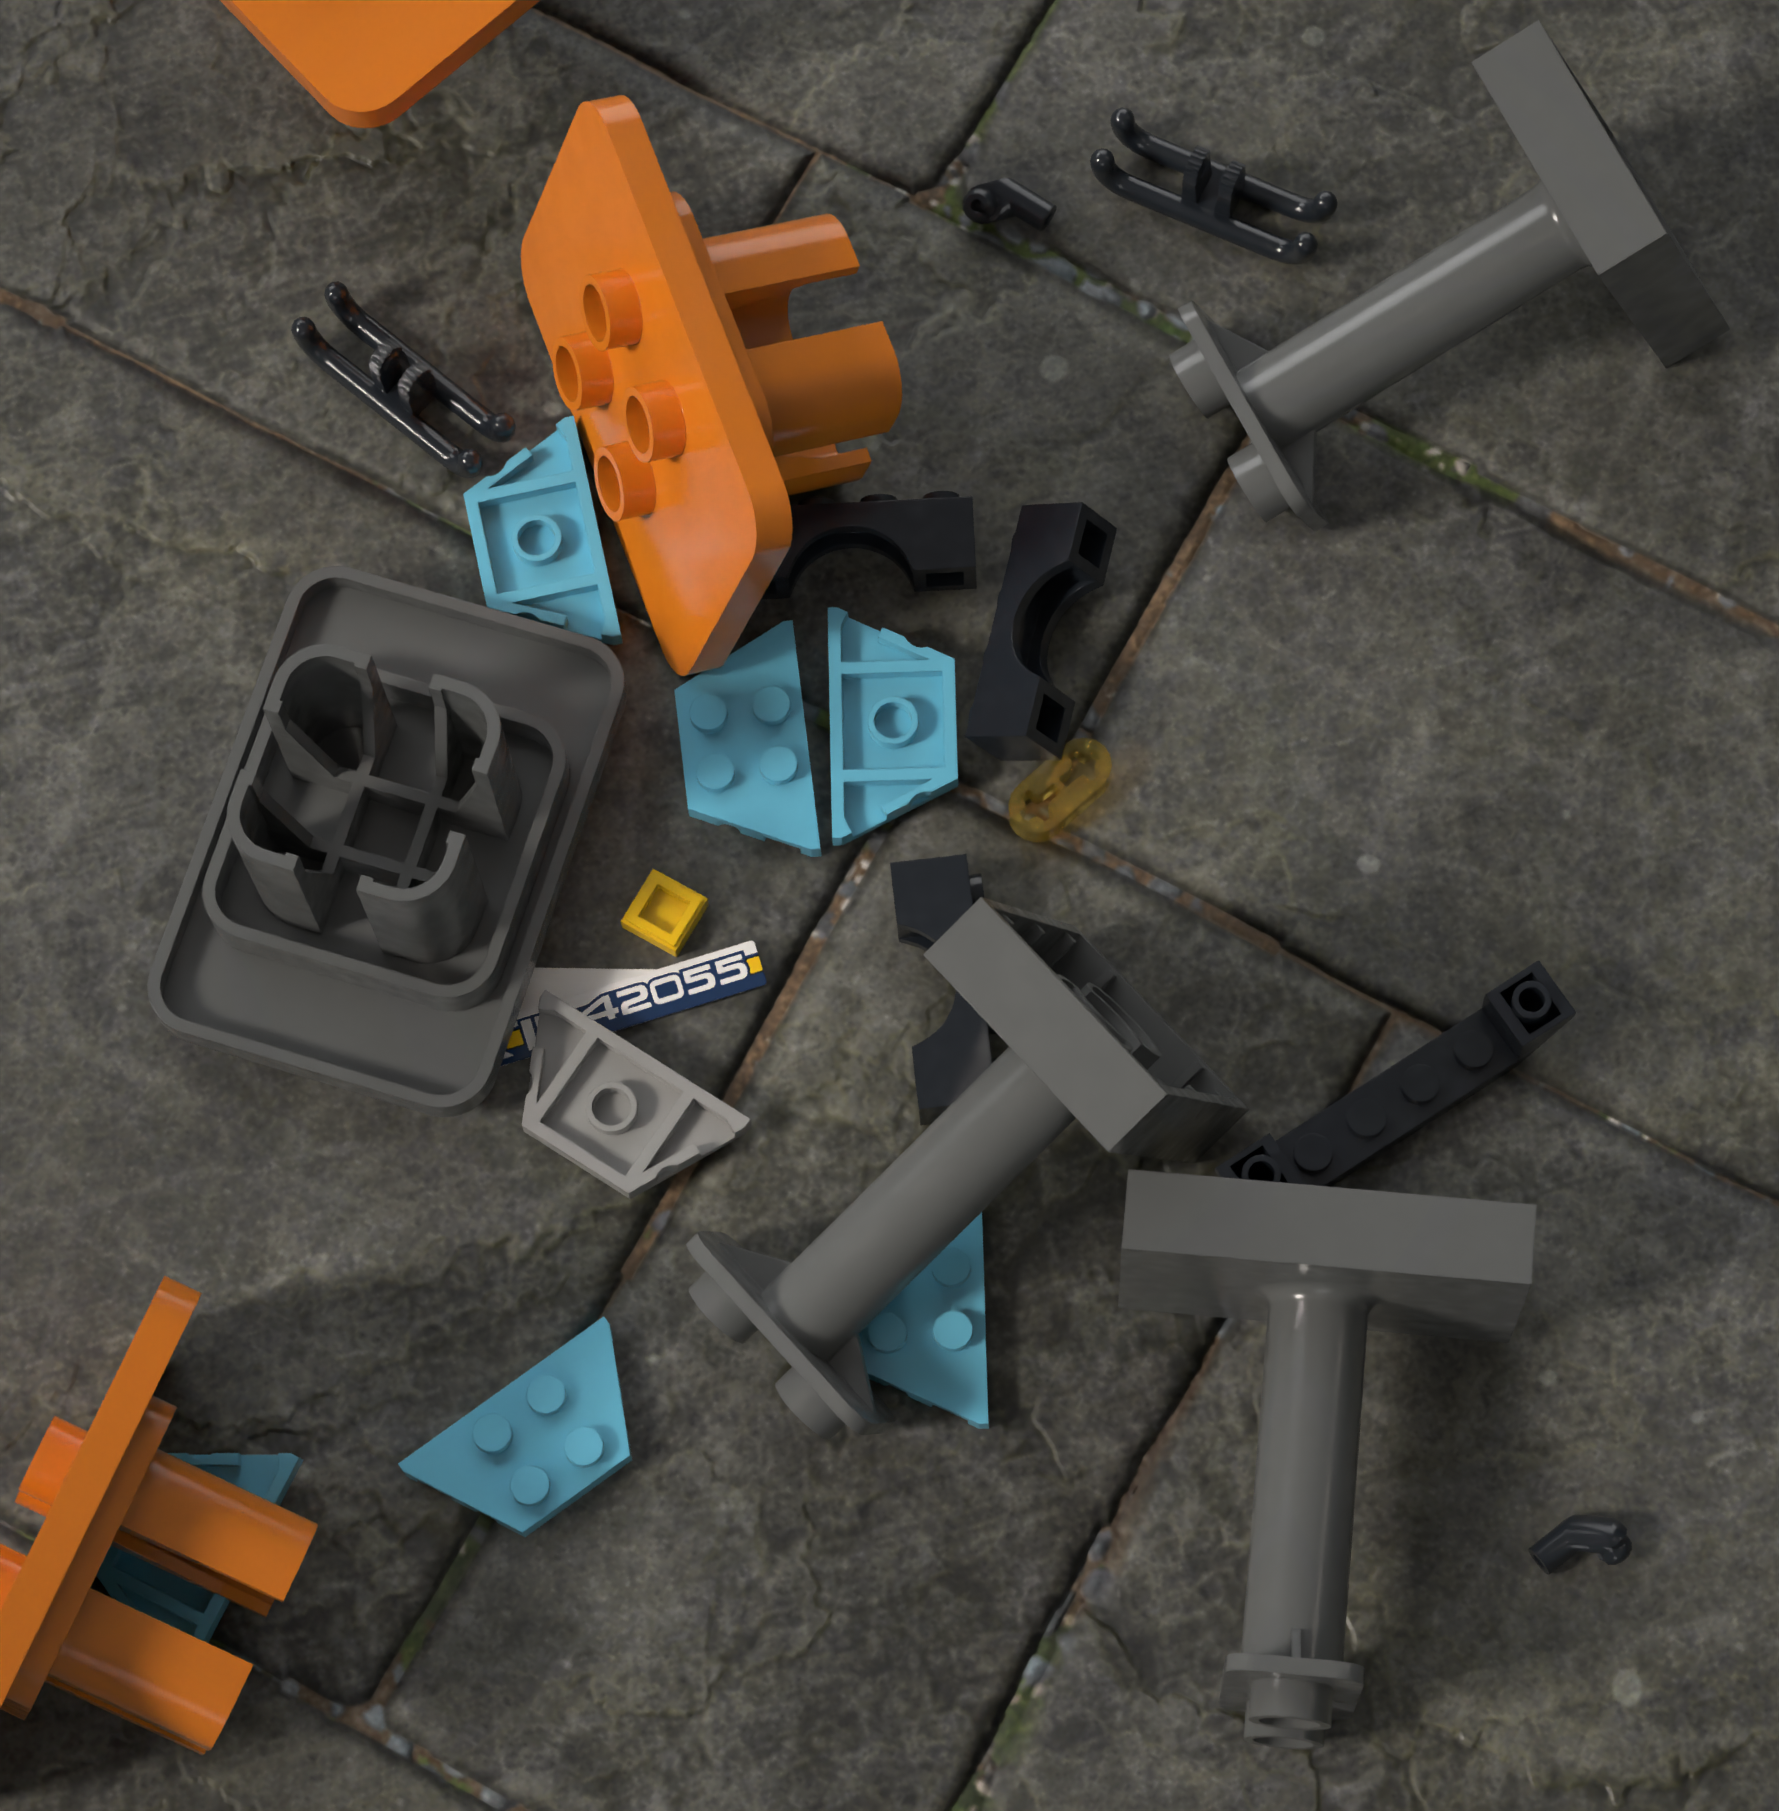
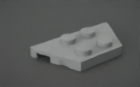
M544 990L540 996L535 1047L532 1048L529 1069L531 1075L529 1091L525 1098L522 1119L523 1130L627 1198L632 1199L745 1135L751 1128L750 1118L555 995Z

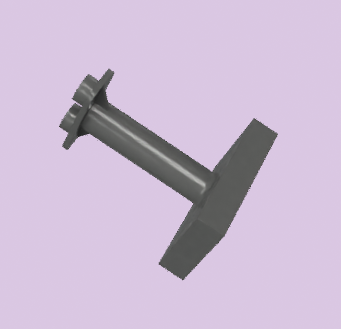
M1539 20L1471 62L1540 177L1538 183L1533 188L1270 351L1216 324L1192 300L1178 308L1194 340L1169 355L1171 364L1186 391L1207 419L1229 405L1234 409L1252 443L1228 457L1227 461L1246 497L1265 522L1291 508L1315 532L1329 524L1327 516L1315 496L1316 432L1585 267L1593 266L1602 282L1665 368L1670 367L1730 330V327L1609 126Z
M980 897L923 954L1009 1047L793 1262L745 1249L733 1238L722 1232L699 1231L686 1243L691 1255L705 1270L689 1287V1293L696 1305L717 1328L738 1343L744 1344L759 1329L792 1366L775 1383L777 1392L791 1411L806 1426L824 1439L831 1440L845 1425L858 1434L871 1435L884 1433L895 1422L894 1415L871 1389L859 1333L1076 1118L1108 1152L1196 1163L1250 1110L1074 925Z
M1128 1169L1118 1308L1267 1321L1241 1653L1226 1655L1218 1705L1222 1708L1245 1712L1244 1741L1256 1745L1284 1749L1323 1748L1325 1729L1331 1728L1332 1720L1349 1719L1353 1716L1364 1686L1365 1668L1358 1664L1343 1662L1367 1330L1509 1343L1532 1285L1537 1205Z

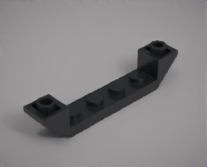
M1538 960L1485 994L1482 1008L1278 1140L1275 1141L1270 1133L1217 1166L1215 1172L1219 1177L1331 1187L1516 1068L1575 1016L1576 1011Z

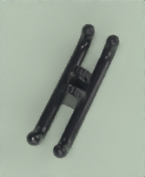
M1121 107L1112 113L1110 123L1113 133L1125 147L1148 160L1184 174L1181 196L1125 172L1115 163L1112 152L1101 148L1091 155L1090 165L1093 175L1112 193L1281 263L1302 264L1312 259L1318 247L1317 239L1313 234L1303 232L1298 234L1294 240L1232 217L1240 198H1243L1301 222L1321 223L1329 220L1337 209V198L1332 192L1321 191L1314 199L1298 195L1245 173L1246 165L1232 160L1229 165H1225L1211 159V152L1208 149L1197 145L1191 151L1145 131L1137 125L1134 114L1128 108Z
M336 281L328 284L324 296L329 308L351 332L374 349V353L370 356L371 359L368 362L370 363L368 366L370 367L369 370L372 378L332 347L319 333L315 323L307 317H299L292 324L291 331L299 347L324 372L448 470L463 478L478 476L482 471L483 465L481 454L472 448L462 450L420 417L419 414L436 398L480 434L494 442L502 443L511 440L515 434L516 425L512 416L505 412L494 414L366 313L355 302L348 288L343 283Z

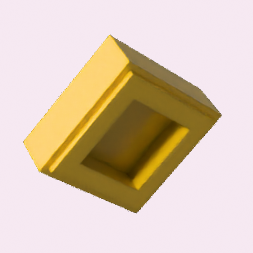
M652 869L622 918L621 925L625 930L678 957L709 906L708 898L663 873Z

